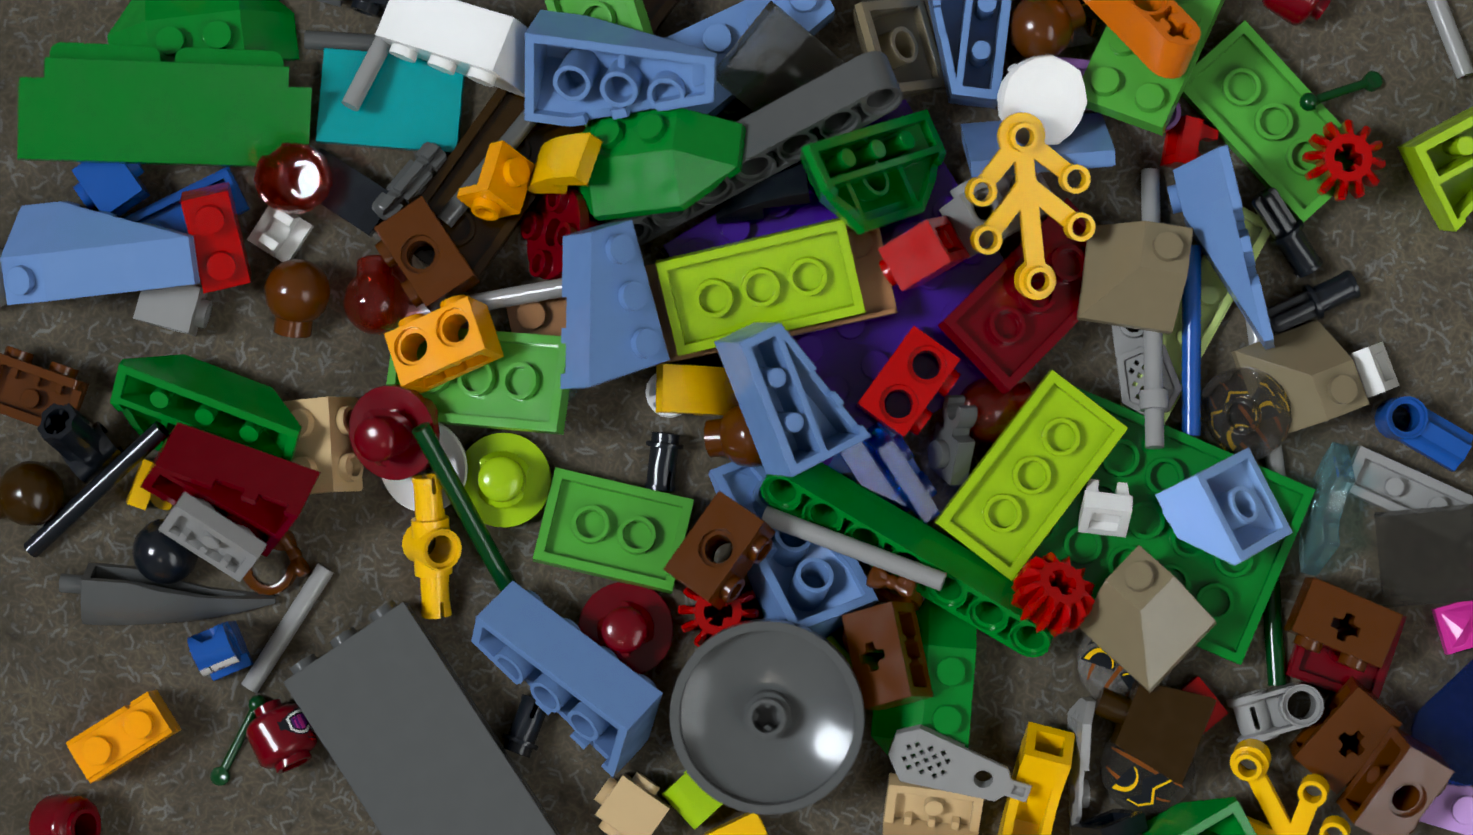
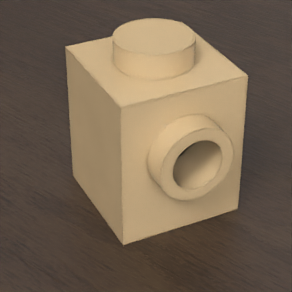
M636 772L633 778L624 773L619 781L610 776L594 798L596 802L601 804L595 814L602 819L598 827L607 835H652L669 811L671 805L656 795L660 787L639 772Z

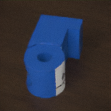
M236 621L223 622L187 638L190 652L202 676L210 674L213 681L254 664Z

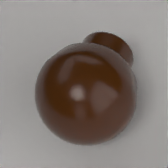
M1022 0L1013 8L1010 14L1008 38L1013 48L1027 59L1047 54L1056 57L1068 46L1073 31L1085 25V11L1079 0Z
M291 259L280 263L270 272L265 282L264 290L266 304L271 313L275 315L273 331L278 335L290 338H308L311 336L313 320L317 319L325 311L331 295L329 280L322 269L316 264L303 259Z
M739 405L732 407L721 419L706 421L704 441L710 457L726 456L730 461L740 466L759 467L763 465Z

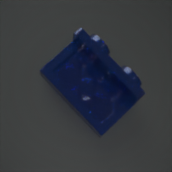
M875 423L867 429L871 437L839 453L859 485L905 512L911 510L924 524L941 514L931 499L938 494L935 487L923 471L915 474L908 463L909 460L914 458V455L899 434L891 437Z

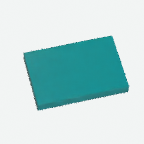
M324 48L316 131L317 143L418 151L424 143L434 142L446 154L452 153L459 143L465 75L455 72L454 75L446 74L430 67L427 64L428 61L417 58L415 63H411L388 53L359 111H354L344 106L341 102L368 51Z

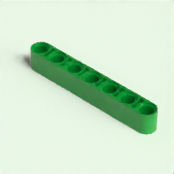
M822 462L793 477L766 475L760 489L762 497L771 507L946 572L947 576L941 591L918 583L916 591L926 599L1026 657H1039L1048 652L1053 635L1047 628L1036 633L1034 622L1030 619L1020 621L1023 609L1011 605L1013 595L1015 594L1011 588L1013 580L1011 581L974 552Z

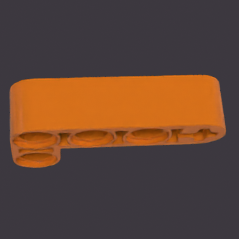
M1083 0L1153 73L1169 79L1179 78L1186 73L1200 39L1201 31L1197 23L1174 0Z

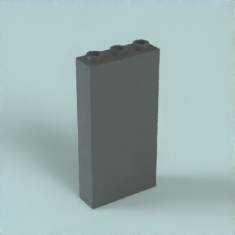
M394 600L387 602L369 615L373 621L358 632L354 627L345 630L330 641L333 647L332 650L318 659L314 653L310 654L290 668L293 676L283 682L382 835H561L409 603L402 602L396 605Z

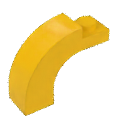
M1028 722L1016 758L1012 779L1030 784L1032 788L1026 802L1010 797L1006 798L998 835H1051L1060 797L1072 766L1075 733Z

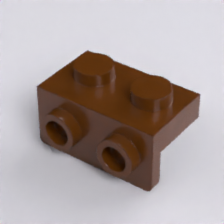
M8 345L4 354L0 353V414L38 427L42 420L41 413L54 403L58 405L70 403L80 412L89 384L76 379L79 370L51 361L49 369L31 364L34 354Z

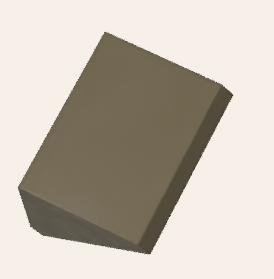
M879 0L860 2L854 5L852 18L862 53L879 51L887 55L902 91L903 99L945 87L939 53L923 0Z

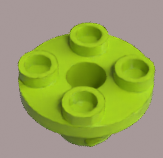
M496 433L479 439L465 452L468 474L464 488L484 524L500 528L515 527L528 522L542 510L548 499L552 476L545 455L533 442L517 434Z

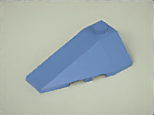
M540 10L525 32L524 121L574 127L585 125L589 120L612 116L614 120L625 118L630 113L656 109L660 112L712 103L716 98L717 53L586 15Z
M1228 145L1221 146L1174 169L1173 174L1176 184L1167 186L1173 214L1183 212L1186 227L1193 228V238L1198 245H1201V250L1262 346L1267 350L1275 348L1272 329L1260 279L1255 268L1256 264L1250 236L1244 223L1243 206Z
M70 201L22 205L0 257L7 305L56 301L200 283L193 235L147 222L138 223L119 218L117 214L106 211L97 212L80 207V204Z
M730 462L709 471V477L716 494L718 491H721L760 519H762L766 507H771L762 497L760 489L767 475L763 465L747 467ZM774 528L772 529L776 533L771 539L773 540V545L770 552L759 564L754 563L747 572L764 619L794 622L819 633L824 638L844 626L842 615L870 608L878 601L873 589L866 585L867 577L858 560Z

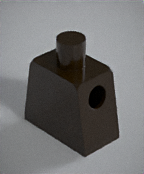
M1135 680L1128 696L1103 687L1097 697L1094 714L1116 723L1110 738L1111 743L1169 780L1182 785L1217 700L1208 696L1157 685L1149 693Z

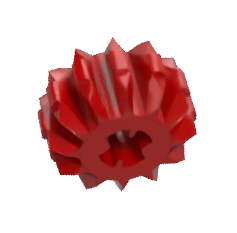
M1346 119L1342 123L1340 131L1333 122H1329L1323 126L1324 137L1313 134L1309 138L1308 142L1316 151L1305 152L1302 155V161L1316 164V168L1307 172L1305 178L1307 181L1314 180L1317 177L1323 180L1317 189L1319 195L1326 194L1333 186L1335 201L1342 202L1346 199L1348 190L1355 199H1359L1365 195L1364 185L1372 188L1378 185L1380 179L1372 170L1383 169L1386 166V161L1372 155V153L1377 152L1383 147V142L1380 140L1374 141L1369 145L1365 141L1371 133L1370 127L1364 126L1355 135L1352 120ZM1342 151H1345L1346 159L1353 161V165L1345 171L1343 170L1342 162L1335 161L1334 158Z
M1052 552L1044 555L1042 558L1035 556L1033 559L1028 560L1023 566L1022 571L1014 578L1011 587L1015 592L1011 605L1023 609L1020 621L1030 619L1035 623L1036 633L1047 628L1054 638L1059 634H1063L1064 631L1071 633L1073 630L1078 629L1084 622V618L1092 611L1093 604L1095 603V600L1091 597L1095 584L1083 580L1086 568L1075 569L1071 566L1070 556L1059 561Z
M687 587L683 593L688 598L697 601L695 607L689 605L678 606V613L695 615V620L686 622L681 626L684 633L690 632L698 625L702 629L694 640V644L697 647L704 643L707 634L715 635L729 626L741 623L742 616L757 618L759 616L757 609H742L741 606L742 603L755 598L756 595L752 590L747 591L729 603L732 606V617H724L722 625L710 623L712 617L707 619L704 610L705 606L712 605Z

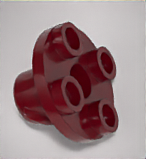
M568 187L566 194H544L534 212L529 211L523 217L521 235L524 239H527L529 271L533 277L547 280L562 278L563 236L604 224L602 221L595 219L591 213H588L586 201L577 189Z
M398 384L383 385L368 391L358 400L350 416L349 437L355 455L366 469L384 479L403 480L427 470L430 464L415 439L412 430L424 422H429L440 441L437 407L432 400L424 398L417 391L401 387Z
M622 582L607 585L590 597L582 609L578 627L583 634L599 646H606L617 655L619 661L637 674L646 673L658 665L667 654L672 643L673 620L671 612L661 596L652 589Z

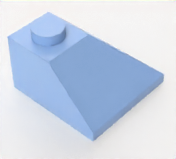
M1249 447L1155 495L1162 508L1164 517L1170 523L1178 539L1233 565L1243 562L1293 533Z

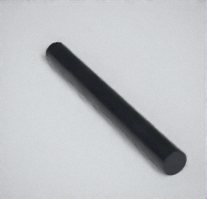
M155 421L58 511L50 521L24 543L25 550L31 556L38 557L169 436L167 428L162 423Z

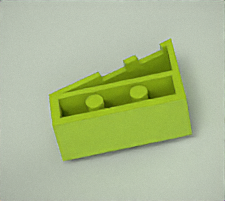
M1473 106L1397 147L1439 230L1456 232L1466 222V217L1473 211Z

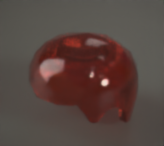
M282 143L278 149L269 155L260 157L253 181L259 197L273 209L291 215L304 214L314 210L328 197L333 183V173L327 157L312 145Z

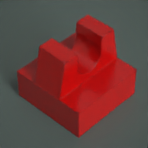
M1187 115L1180 117L1179 122L1170 131L1166 132L1160 166L1176 169L1202 156L1198 149L1199 142L1201 140L1207 142L1218 140L1219 131L1204 124V119Z

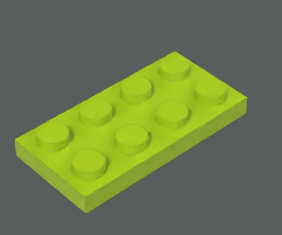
M839 218L656 260L655 262L678 356L716 348L715 341L754 322L781 323L786 331L866 313L846 225Z
M1049 370L934 522L1012 581L1128 428L1054 370Z

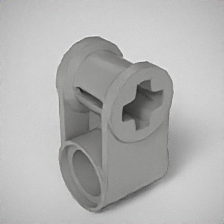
M1290 682L1286 685L1270 689H1258L1226 699L1227 706L1234 710L1241 736L1237 738L1238 743L1245 739H1257L1263 742L1278 737L1280 734L1308 727L1320 719L1324 710V701L1320 692L1314 687L1301 682ZM1298 691H1305L1311 701L1310 709L1301 717H1293L1288 710V700L1292 694ZM1250 708L1252 709V712H1253V716H1254V719H1255L1256 727H1255L1254 722H1253V718H1252V715H1251Z

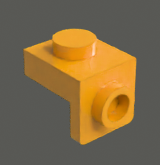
M504 140L490 143L478 183L459 188L457 199L471 208V212L476 217L483 220L494 221L501 217L520 214L535 164Z

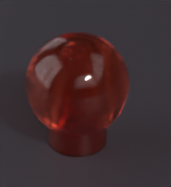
M381 255L359 258L356 262L357 276L351 280L346 288L343 301L345 314L352 325L360 331L372 335L385 334L396 329L399 326V321L406 318L409 310V297L401 286L403 282L395 275V266L390 269Z
M981 378L967 385L960 394L965 396L964 405H975L977 407V419L974 426L970 428L969 436L978 442L994 443L1032 394L1027 382L1017 383L1004 395L988 378Z

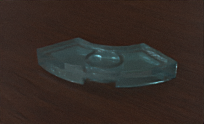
M1332 442L1313 478L1311 488L1316 489L1300 529L1299 561L1301 573L1313 576L1319 574L1340 546L1339 524L1343 505L1356 481L1350 453L1346 445Z

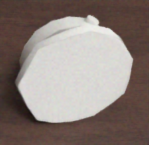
M1051 54L1030 57L1018 64L1014 63L1007 69L1009 72L1001 81L997 94L998 116L1003 121L1007 116L1017 112L1032 114L1044 126L1046 133L1045 143L1047 145L1060 144L1073 133L1081 121L1087 105L1085 84L1080 70ZM1026 128L1019 129L1015 136V139L1020 144H1027L1030 138Z

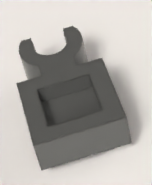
M946 395L942 408L944 422H936L933 440L928 447V466L950 486L962 485L968 478L975 441L969 436V431L976 422L977 407L975 405H964V395Z

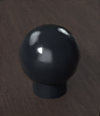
M165 518L157 519L148 523L136 535L132 549L133 560L139 572L150 581L159 584L176 583L186 578L194 570L199 556L160 532L158 529Z

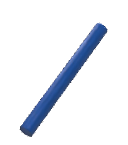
M1191 245L1188 276L1182 295V432L1190 436H1201V245Z

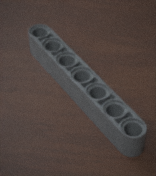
M879 51L861 54L738 120L737 123L743 124L746 128L741 172L730 179L726 177L712 192L686 210L605 220V224L632 220L638 244L641 246L801 160V148L807 144L858 130L892 112L901 104L903 94L887 55Z

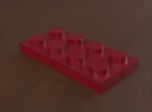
M1068 198L1063 201L1075 212H1080ZM1049 215L1041 222L1045 263L1054 270L1056 275L1055 288L1048 297L1041 300L1024 297L1017 291L1014 285V274L1017 268L1024 263L1023 245L1021 242L937 325L1003 395L1009 392L1079 321L1077 320L1086 241L1079 242L1068 238L1064 233L1063 227ZM1083 218L1076 219L1072 225L1073 232L1077 236L1081 235L1086 229V223ZM1041 272L1035 273L1031 278V285L1035 290L1040 289L1045 283V277Z

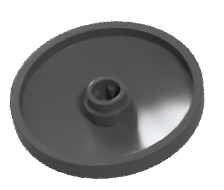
M755 619L729 626L711 636L700 645L683 667L676 681L670 703L672 741L676 753L689 776L703 791L715 800L728 807L752 814L776 815L803 809L825 797L835 789L851 769L860 749L864 732L865 708L863 695L858 679L847 659L829 640L819 633L800 624L785 620Z

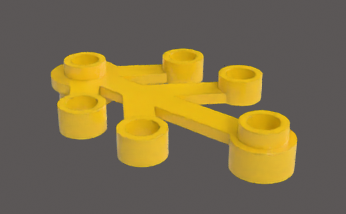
M1017 112L1007 116L1001 122L997 131L999 150L980 175L970 179L965 186V196L971 204L981 207L988 206L996 199V184L1014 163L1015 184L983 225L977 226L972 231L970 243L972 248L979 253L985 255L996 253L1002 245L1001 234L1019 212L1024 263L1017 268L1014 274V285L1022 296L1033 300H1041L1053 292L1056 285V275L1054 270L1045 263L1039 208L1063 227L1064 233L1068 238L1075 241L1083 242L1089 240L1095 232L1096 225L1094 219L1089 214L1075 212L1036 180L1034 160L1056 175L1060 187L1069 193L1079 194L1084 192L1090 185L1091 177L1089 171L1084 166L1070 164L1045 143V129L1042 122L1036 116L1025 112ZM1021 128H1026L1030 134L1029 141L1024 146L1018 145L1015 139L1017 131ZM1078 170L1081 175V181L1078 186L1072 188L1067 182V177L1071 171ZM983 182L988 187V194L983 200L978 201L974 196V188L977 184ZM1083 218L1086 223V229L1081 235L1077 236L1073 232L1072 225L1076 219ZM989 230L993 235V242L988 248H982L979 244V237L984 231ZM1041 272L1045 277V283L1040 289L1035 290L1031 285V278L1035 273Z
M1245 739L1239 742L1230 758L1231 770L1239 779L1248 781L1270 824L1268 825L1247 816L1257 835H1307L1317 808L1323 805L1327 799L1330 790L1327 780L1318 774H1309L1302 779L1298 789L1299 802L1291 820L1267 775L1272 760L1269 748L1257 739ZM1245 759L1251 760L1256 764L1257 768H1246L1241 764V761ZM1310 785L1316 786L1321 790L1322 794L1319 796L1310 795L1305 787ZM1333 815L1323 821L1319 835H1330L1327 832V828L1330 827L1340 829L1343 835H1350L1351 827L1346 819Z

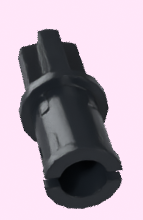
M1269 187L1256 194L1252 200V206L1271 234L1269 242L1273 246L1278 245L1294 270L1295 276L1302 278L1316 271L1323 264V260L1317 255L1302 231L1304 223L1301 220H1295L1275 188Z
M1345 270L1342 274L1314 287L1307 284L1302 287L1303 292L1268 307L1267 312L1271 329L1275 333H1281L1313 317L1320 320L1324 318V312L1354 298L1361 297L1359 286L1353 274L1349 270Z

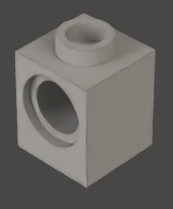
M195 285L140 291L133 319L196 336L198 327L205 328L208 324L212 311V301L206 300L208 293H203V289Z

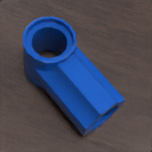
M1411 396L1390 398L1382 402L1376 410L1375 425L1384 437L1399 441L1451 472L1455 471L1461 462L1465 460L1472 447V434L1430 411L1417 398ZM1399 405L1408 411L1410 417L1409 425L1404 431L1397 429L1392 421L1393 411Z

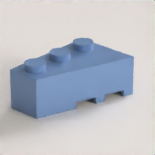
M928 0L949 103L996 109L998 104L997 94L1003 76L1012 0Z
M626 220L606 223L563 236L562 297L567 298L566 328H561V343L566 344L565 374H561L560 389L592 387L670 360L633 221Z
M754 322L714 342L766 474L793 477L871 437L864 426L858 425L842 406L844 402L835 391H830L815 372L817 369L781 323Z

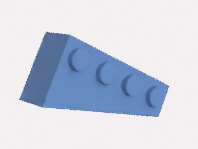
M744 0L666 37L665 39L717 53L716 98L714 102L683 108L711 116L719 114L732 101L757 83L782 60L791 55L834 19L835 8L831 0Z
M514 581L476 616L471 642L515 684H521L525 681L530 686L531 694L536 700L535 703L548 716L551 712H557L574 729L570 737L583 750L591 744L606 759L601 767L614 778L649 739L663 694L656 688L652 680L643 674L635 673L619 661L617 655L606 646H599L583 634L575 622L559 616L547 607L535 592L523 589Z

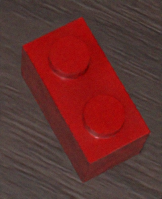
M229 182L182 192L180 202L188 234L194 236L198 271L203 293L251 283L252 273Z
M947 215L927 219L878 249L883 258L879 261L882 273L892 286L898 284L901 291L922 286L970 257Z

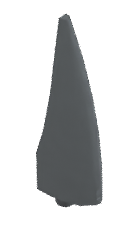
M88 563L83 575L61 573L59 579V592L81 594L82 624L148 625L195 621L236 614L276 603L275 595L207 587L186 581L172 584L155 583L144 577L136 566Z

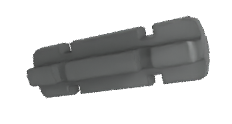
M424 143L415 153L416 160L412 161L410 159L387 186L389 192L387 194L382 192L373 202L372 209L382 220L385 221L403 209L404 203L409 205L431 180V171L437 172L445 163L447 155L436 143Z

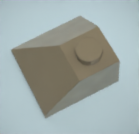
M1151 221L1096 225L1093 236L1086 241L1077 320L1171 334L1188 276L1193 228Z
M1318 320L1274 335L1275 348L1265 350L1259 341L1231 352L1239 374L1244 376V378L1240 376L1244 389H1249L1252 400L1264 380L1270 381L1281 396L1278 397L1262 392L1256 405H1251L1255 418L1256 409L1260 402L1269 398L1278 400L1289 411L1278 415L1284 432H1282L1275 417L1257 422L1268 440L1331 420L1369 405L1354 360Z
M1138 546L1105 580L1095 598L1092 611L1084 618L1085 620L1079 628L1151 693L1217 623L1175 576L1142 547Z

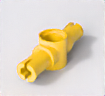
M425 473L423 478L422 475L418 474L411 477L414 490L415 517L411 519V526L403 536L402 548L406 557L414 562L415 576L420 578L421 617L424 619H440L441 616L449 617L452 615L449 575L453 573L452 567L461 556L462 545L457 534L450 530L449 516L445 515L443 506V488L435 473ZM435 538V548L428 555V546L431 540Z

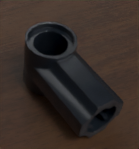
M54 403L41 413L42 420L37 430L42 438L61 454L66 464L85 484L94 479L123 452L121 447L116 448L105 435L108 430L99 421L92 424L70 403L66 405Z

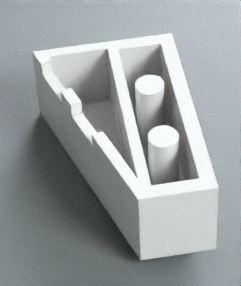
M458 0L388 1L375 35L391 45L390 54L411 63H415L417 58L428 61L427 64L430 67L443 73L454 75L455 72H458L488 87L495 86L525 97V32L528 27L516 18Z

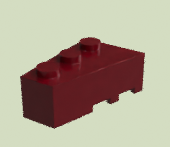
M178 422L163 443L140 487L173 506L184 492L194 498L205 500L216 512L235 524L247 527L255 534L256 538L266 543L267 545L261 555L267 557L299 517L321 472Z

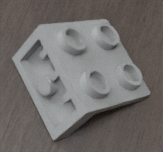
M186 492L182 494L158 529L238 582L251 569L267 545L256 538L255 534L247 527L233 523L216 512L205 500L194 498Z

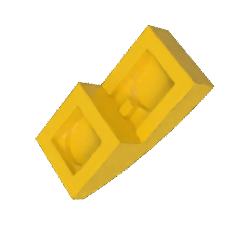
M577 133L559 136L545 142L539 151L527 190L532 194H566L569 185H588L602 141L591 133Z
M678 364L656 365V413L724 416L732 407L739 405L726 370L723 367Z

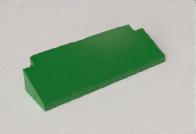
M59 42L51 47L49 57L44 58V78L19 77L17 90V160L308 168L312 88L288 87L290 66H284L282 56L276 51L184 47L178 50L174 62L160 61L158 50L152 46Z

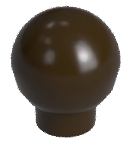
M23 461L10 467L0 478V519L8 518L22 526H39L50 521L62 507L64 501L62 480L54 469L42 462Z

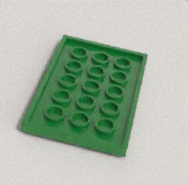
M1076 387L1128 428L1090 478L1099 480L1098 490L1104 493L1115 494L1118 482L1128 484L1129 495L1133 496V506L1126 538L1078 532L1079 513L1087 482L1028 560L1033 559L1035 556L1042 558L1050 552L1059 561L1070 556L1072 567L1075 569L1086 568L1083 580L1095 584L1092 591L1093 594L1091 595L1095 600L1105 580L1140 546L1175 576L1216 621L1217 624L1201 639L1196 647L1241 665L1316 489L1258 465L1293 533L1236 565L1228 563L1178 539L1170 523L1164 517L1162 508L1155 495L1234 454L1165 424L1164 448L1146 449L1144 415Z

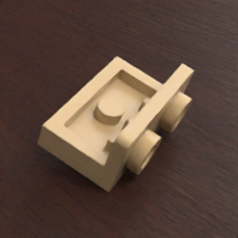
M326 396L283 401L302 426L292 462L321 472L310 495L362 491L364 467L355 455L349 437L350 416L358 402L357 398Z
M889 773L882 835H979L984 799L901 782L896 773Z

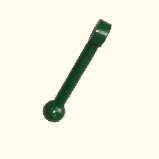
M1369 71L1363 76L1362 80L1316 95L1305 93L1301 96L1299 103L1303 110L1312 111L1316 109L1319 103L1362 89L1374 92L1382 85L1383 80L1378 72Z
M255 695L249 700L250 710L221 766L211 771L210 779L215 785H225L230 780L229 769L246 738L248 725L256 718L254 710L267 703L263 696Z

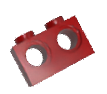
M913 326L859 400L856 407L901 439L909 431L917 436L933 414V412L926 408L937 392L945 397L961 376L954 369L961 359L916 326ZM927 353L935 357L939 365L937 375L932 379L918 377L912 366L915 356ZM901 392L909 398L911 410L906 417L894 418L886 412L884 401L888 394Z

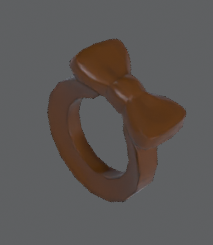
M288 530L274 547L278 551L284 550L291 561L283 579L274 585L263 584L254 576L251 567L243 577V580L250 589L263 595L277 594L290 587L297 576L305 577L311 572L308 563L302 557L301 550L297 547L292 531Z
M875 566L872 567L868 574L866 585L873 589L878 601L914 603L915 610H920L923 597L916 591L917 582L889 574L888 571ZM883 588L896 590L901 596L892 594Z

